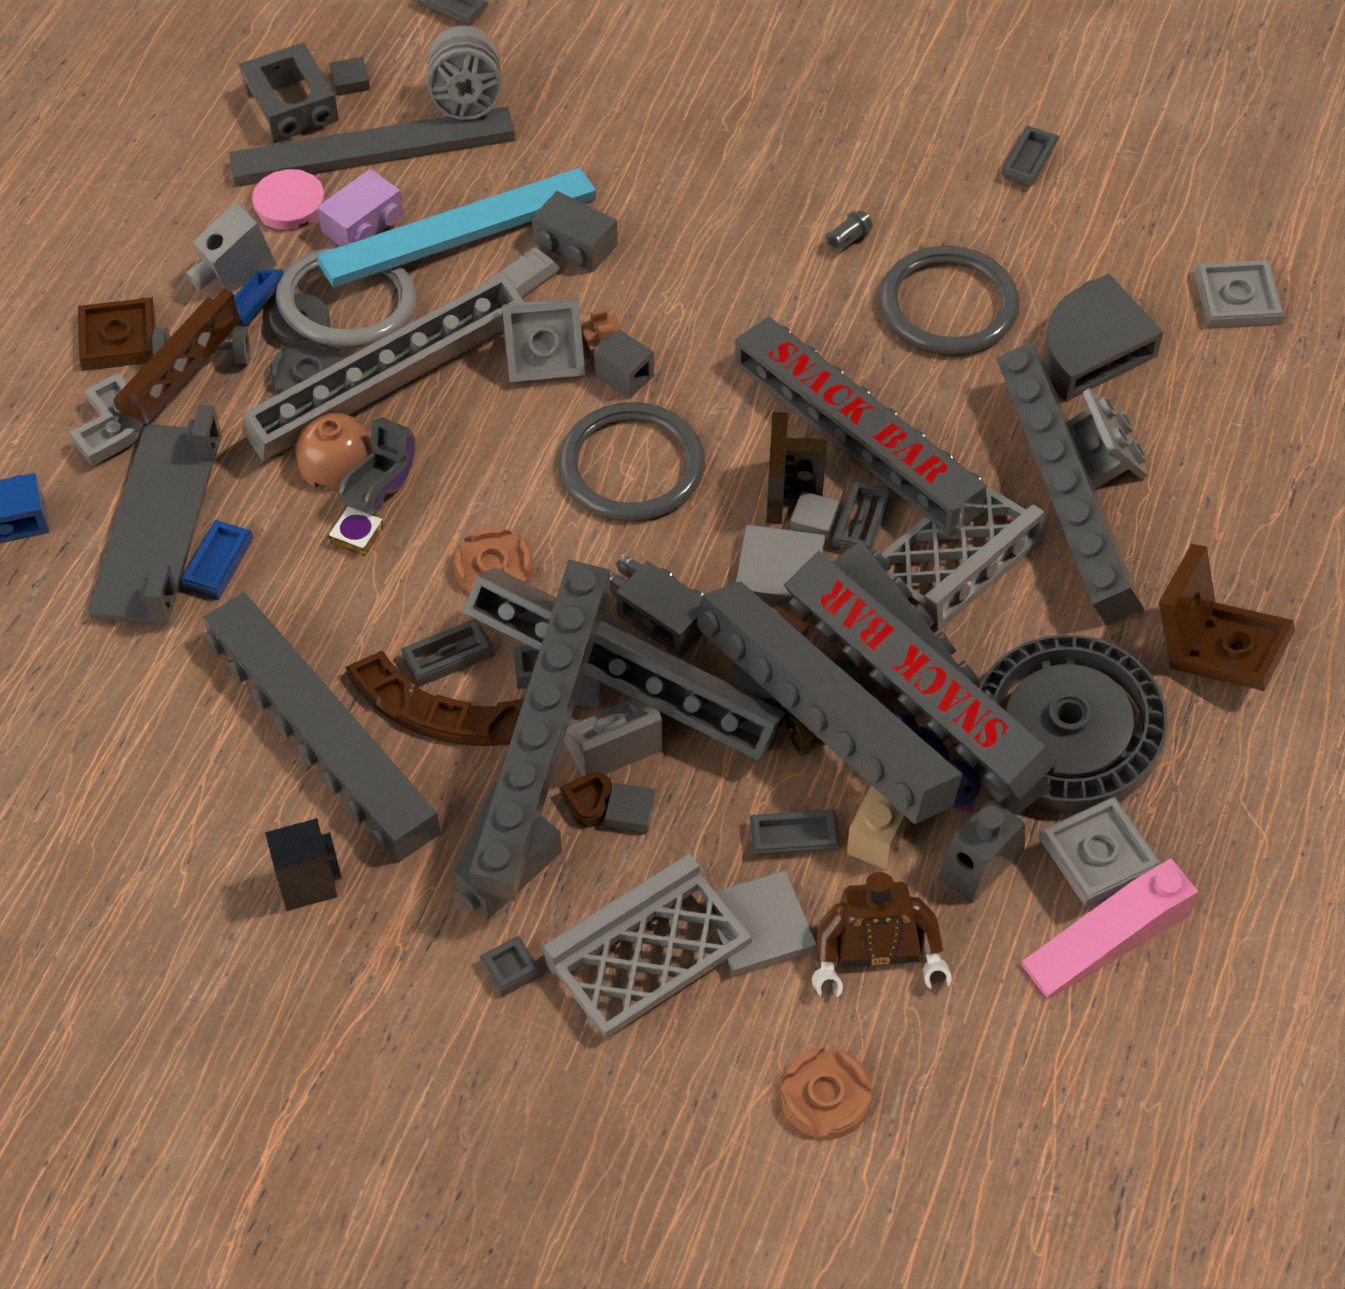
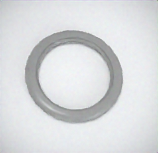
M338 247L321 249L296 260L283 273L276 288L275 300L277 307L289 327L309 340L332 347L354 348L369 346L404 327L410 321L417 306V291L413 280L406 270L399 265L380 272L393 281L399 293L398 305L395 311L385 320L369 327L358 329H335L309 320L296 306L294 300L295 288L306 275L321 269L318 265L317 254Z

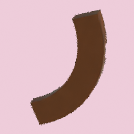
M383 650L345 667L347 676L361 695L383 715L402 727L423 736L460 745H510L524 698L498 702L497 706H472L471 702L455 700L438 694L433 696L416 687L413 681L402 674L390 662Z

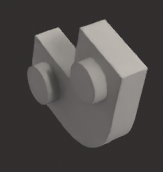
M119 373L85 389L87 400L100 416L69 432L72 442L91 466L129 447L140 437L144 429V423L115 407L114 397L127 385Z

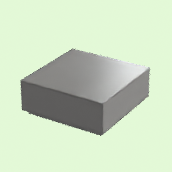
M801 491L790 520V529L799 532L823 534L825 539H828L839 510V501Z

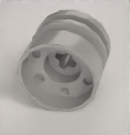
M455 26L441 32L431 43L427 54L428 91L435 107L445 115L459 120L476 119L489 113L498 103L502 92L500 57L496 44L485 32L471 26Z

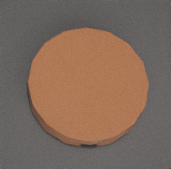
M484 528L472 532L464 538L465 542L460 545L459 549L457 546L454 552V575L459 586L468 594L471 592L477 575L494 567L526 583L532 575V552L527 541L521 536L519 539L517 536L512 535L511 530L505 528Z
M824 1048L811 1049L797 1056L786 1068L780 1088L782 1109L790 1123L804 1134L819 1139L841 1138L855 1131L866 1119L872 1101L871 1080L862 1063L849 1053L837 1049L836 1052L824 1051Z

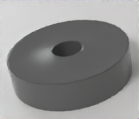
M307 294L294 295L296 306L305 317L322 326L331 327L329 310L322 300ZM276 303L269 315L273 337L280 344L290 348L294 347L293 343L309 340L289 327L279 313Z

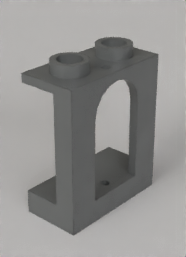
M304 42L239 64L244 91L248 98L254 97L269 123L274 143L339 121L335 94ZM305 80L311 93L306 100L300 103L288 104L280 101L273 90Z

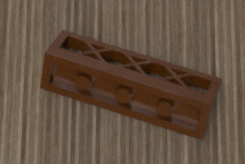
M224 288L214 300L207 297L114 397L113 401L116 409L147 425L233 331L234 326L240 323L233 292Z

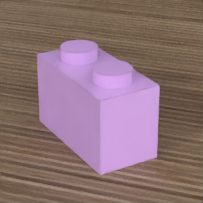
M369 169L317 206L321 232L340 247L377 235L387 227L394 225L404 216L401 191L372 169Z

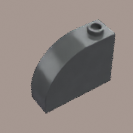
M1107 274L1096 280L1087 281L1081 287L1066 295L1054 308L1048 323L1043 349V362L1055 390L1065 401H1068L1083 394V391L1088 388L1093 389L1156 358L1163 331L1110 274Z

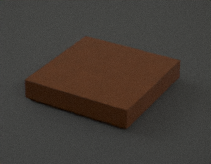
M153 297L78 306L79 363L82 371L144 364L153 357L152 338L153 331L156 328Z

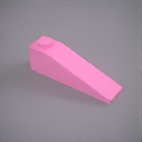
M1172 858L1134 879L1024 959L1021 965L1044 996L1049 999L1189 917L1199 891Z

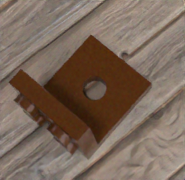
M1191 543L1159 601L1171 669L1265 691L1295 632L1294 620L1216 603L1206 546ZM1240 642L1249 644L1247 648L1242 650L1230 648Z

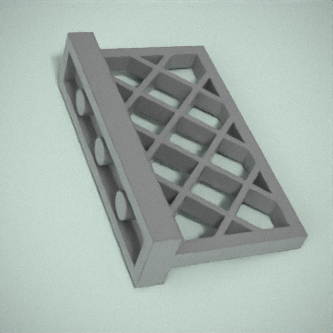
M987 486L985 498L987 505H985L984 511L976 517L988 516L989 525L963 526L950 536L944 530L937 529V525L925 517L881 553L889 564L906 563L907 573H886L892 580L899 576L907 584L906 586L913 594L908 598V601L914 606L920 603L934 621V624L931 626L939 630L1045 539V511L1033 504L1028 509H1024ZM1010 515L1015 518L1010 524L993 525V516ZM990 537V541L983 547L967 548L966 538ZM961 539L962 548L938 549V540ZM933 540L934 550L910 551V546L916 541ZM963 559V563L956 569L939 570V561ZM935 561V571L911 572V562ZM936 582V586L924 596L912 589V583Z
M689 853L551 940L543 948L547 968L555 978L559 977L606 1039L750 945L752 937L700 874V865ZM699 890L708 902L706 914L681 910L683 899ZM676 904L675 909H669ZM714 909L719 916L712 915V910ZM655 917L673 919L670 937L645 934L647 922ZM679 920L704 924L701 942L676 938ZM709 926L728 927L736 938L725 945L707 943ZM619 940L636 942L633 961L608 957L610 946ZM649 944L668 947L665 964L657 965L639 962L642 945ZM673 949L699 952L697 963L689 969L671 967ZM603 951L602 956H597V954ZM705 953H710L709 956L704 958ZM581 964L600 966L596 985L577 982L570 972ZM606 967L631 971L628 988L621 989L602 986ZM637 972L662 975L660 987L652 993L634 991ZM668 976H669V977H675V978H673L672 980H670L669 982H667V981H668ZM587 994L594 995L593 1001L590 1000ZM600 996L625 999L623 1012L606 1021L598 1010ZM632 1000H633V1001H638V1002H636L635 1004H633V1005L631 1006V1001H632Z

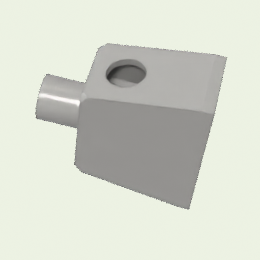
M236 202L194 240L193 246L201 261L185 272V274L197 290H201L215 280L222 289L225 288L233 292L245 285L257 270L273 269L277 264L258 223Z

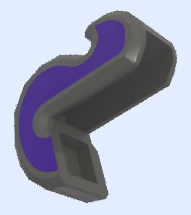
M383 417L372 421L370 443L373 448L371 453L342 478L338 490L341 503L370 515L383 508V499L386 494H393L402 487L412 468L416 442L411 429Z

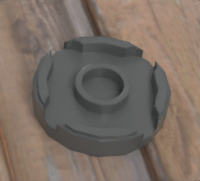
M300 340L293 343L294 347L286 351L283 348L276 354L271 363V381L276 393L280 394L344 358L337 352L336 347L319 344L312 340Z

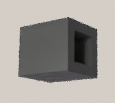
M619 329L608 340L601 341L594 351L595 377L628 398H631L654 377V351Z

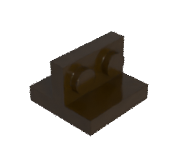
M772 412L766 523L782 524L783 499L798 500L801 491L823 496L827 440L787 438L788 413Z

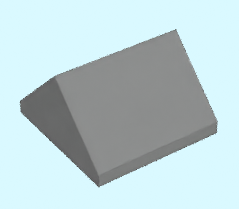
M633 698L568 725L564 742L582 776L594 772L607 774L662 751V718L659 711Z

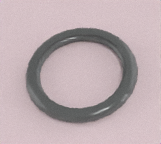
M935 246L910 253L900 259L887 272L880 286L879 295L882 314L891 329L911 345L935 354L962 355L986 349L1000 341L1013 327L1019 314L1020 299L1018 291L1008 272L994 259L965 247ZM933 264H958L975 269L987 276L996 285L1001 297V309L997 319L981 332L960 337L938 336L914 326L904 317L898 304V290L903 280L919 268Z
M642 402L617 403L604 406L587 414L573 426L564 439L559 453V472L564 486L572 497L589 511L602 517L619 521H645L661 517L677 509L692 496L700 484L705 470V451L699 436L688 422L670 410L658 405ZM638 420L654 423L669 430L682 443L686 454V467L683 477L672 490L656 499L628 503L607 499L596 494L586 485L578 469V455L582 444L592 433L608 424Z

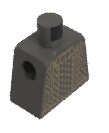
M989 799L952 837L939 878L973 904L1024 851V822L997 801ZM971 859L974 863V868H969L966 866L971 864Z

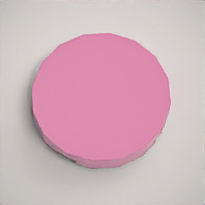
M292 169L273 172L264 177L254 188L252 196L254 209L259 215V219L265 225L279 230H294L300 228L299 224L308 221L309 225L316 221L319 217L317 206L326 201L322 184L314 175L302 170Z

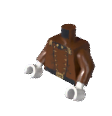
M884 872L870 874L866 879L865 885L846 887L843 890L840 903L835 904L818 924L817 961H821V968L816 970L812 977V985L818 995L821 997V986L828 979H833L832 990L835 997L842 993L843 983L834 971V962H837L838 968L922 962V955H926L928 961L923 968L927 987L932 989L930 975L934 971L944 972L947 986H949L951 983V973L948 964L940 958L939 952L944 950L936 915L920 898L910 897L906 883L893 882L892 877Z

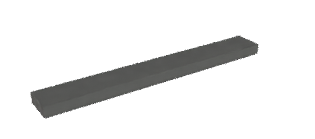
M501 107L491 109L489 113L476 119L459 120L446 116L232 151L229 154L235 186L260 182L271 173L286 169L302 170L311 174L515 140V130L509 108Z

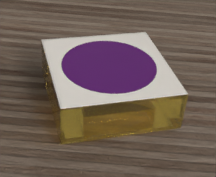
M348 506L329 534L330 543L366 556L384 528L383 519Z

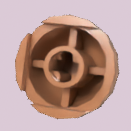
M331 412L311 421L302 428L296 442L295 454L300 475L308 484L316 487L315 483L319 485H326L327 490L338 491L342 478L372 451L373 446L370 443L371 438L367 429L357 419L345 413Z

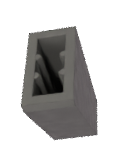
M498 781L493 784L454 872L458 900L469 911L474 912L478 910L487 919L493 916L509 900L472 890L469 871ZM542 815L539 819L517 893L562 853L560 831Z

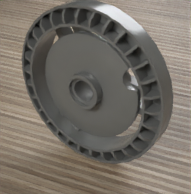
M1063 634L1045 636L1025 642L1010 650L996 661L986 673L979 689L983 692L988 689L999 705L1008 691L1025 678L1013 691L1006 712L1047 746L1057 763L1053 767V775L1081 777L1102 771L1114 762L1120 764L1106 773L1088 778L1068 779L1045 775L1052 789L1033 802V805L1052 810L1075 812L1089 809L1112 797L1119 801L1132 794L1144 784L1157 767L1163 753L1168 725L1166 704L1161 689L1152 674L1138 659L1122 648L1104 640L1082 635ZM1122 688L1131 696L1139 710L1143 732L1133 729V710ZM1072 719L1075 720L1077 723L1067 724L1064 723L1062 720ZM1129 744L1137 746L1133 752L1126 750Z

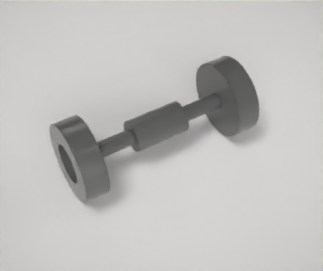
M234 326L232 342H222L213 353H216V350L233 349L235 363L248 364L250 340L247 326ZM167 328L154 329L152 338L153 356L170 338Z

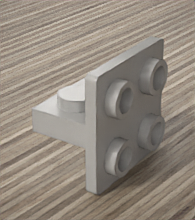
M1091 388L1083 391L1089 408L1068 420V423L1095 489L1128 469L1141 480L1147 477L1148 473L1143 464L1147 460V456L1140 444L1132 439L1130 433L1134 431V427L1128 416L1123 411L1117 413L1106 395L1099 397Z

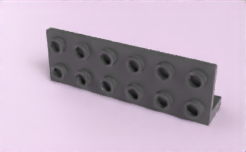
M199 405L195 420H190L188 427L156 424L144 426L88 609L91 618L158 625L169 624L222 436L215 406Z

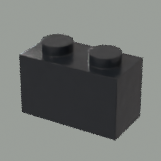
M317 818L265 832L286 911L338 897L334 881L342 879L334 844L330 832L321 834Z

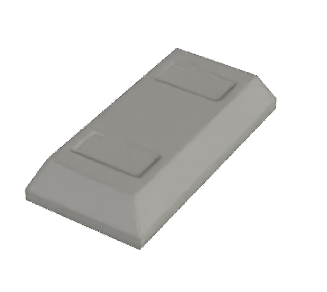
M534 247L491 279L504 273L521 298H523L558 273L561 267L538 248Z

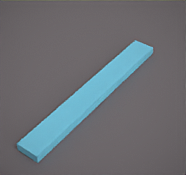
M577 168L317 254L318 265L334 288L532 221V216L556 191L584 204L596 200V189L581 168Z

